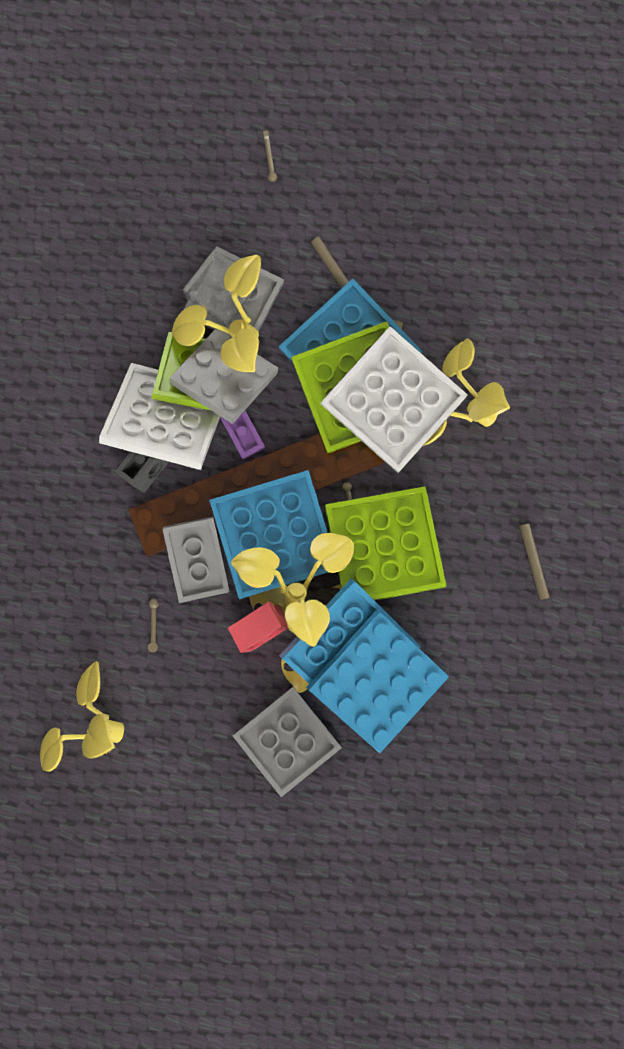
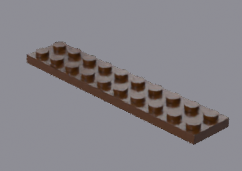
M318 434L128 510L147 557L167 550L162 527L213 516L216 530H218L209 501L211 499L309 470L313 487L316 491L382 465L384 461L362 441L327 454L322 438Z

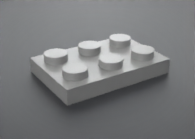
M213 516L162 527L179 603L229 592Z

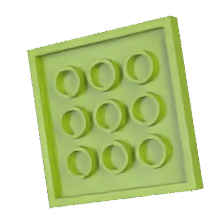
M387 321L291 357L327 454L358 443L361 440L321 405V402L389 328Z
M426 486L325 505L330 533L349 537L354 544V553L350 563L346 568L338 572L341 589L352 579L376 601L446 587Z

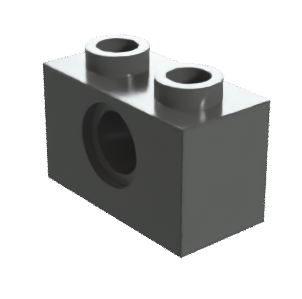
M130 452L115 472L133 487L145 493L169 461Z

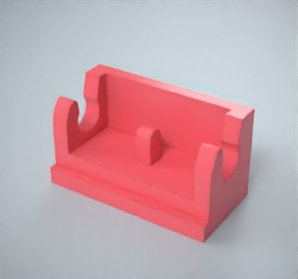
M267 602L228 627L241 653L253 651L288 629L283 610L278 604L274 606L272 602Z

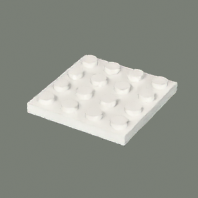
M389 327L321 402V405L399 473L468 395L393 328Z
M131 363L100 434L99 443L201 470L220 416L210 410L152 399L158 370Z

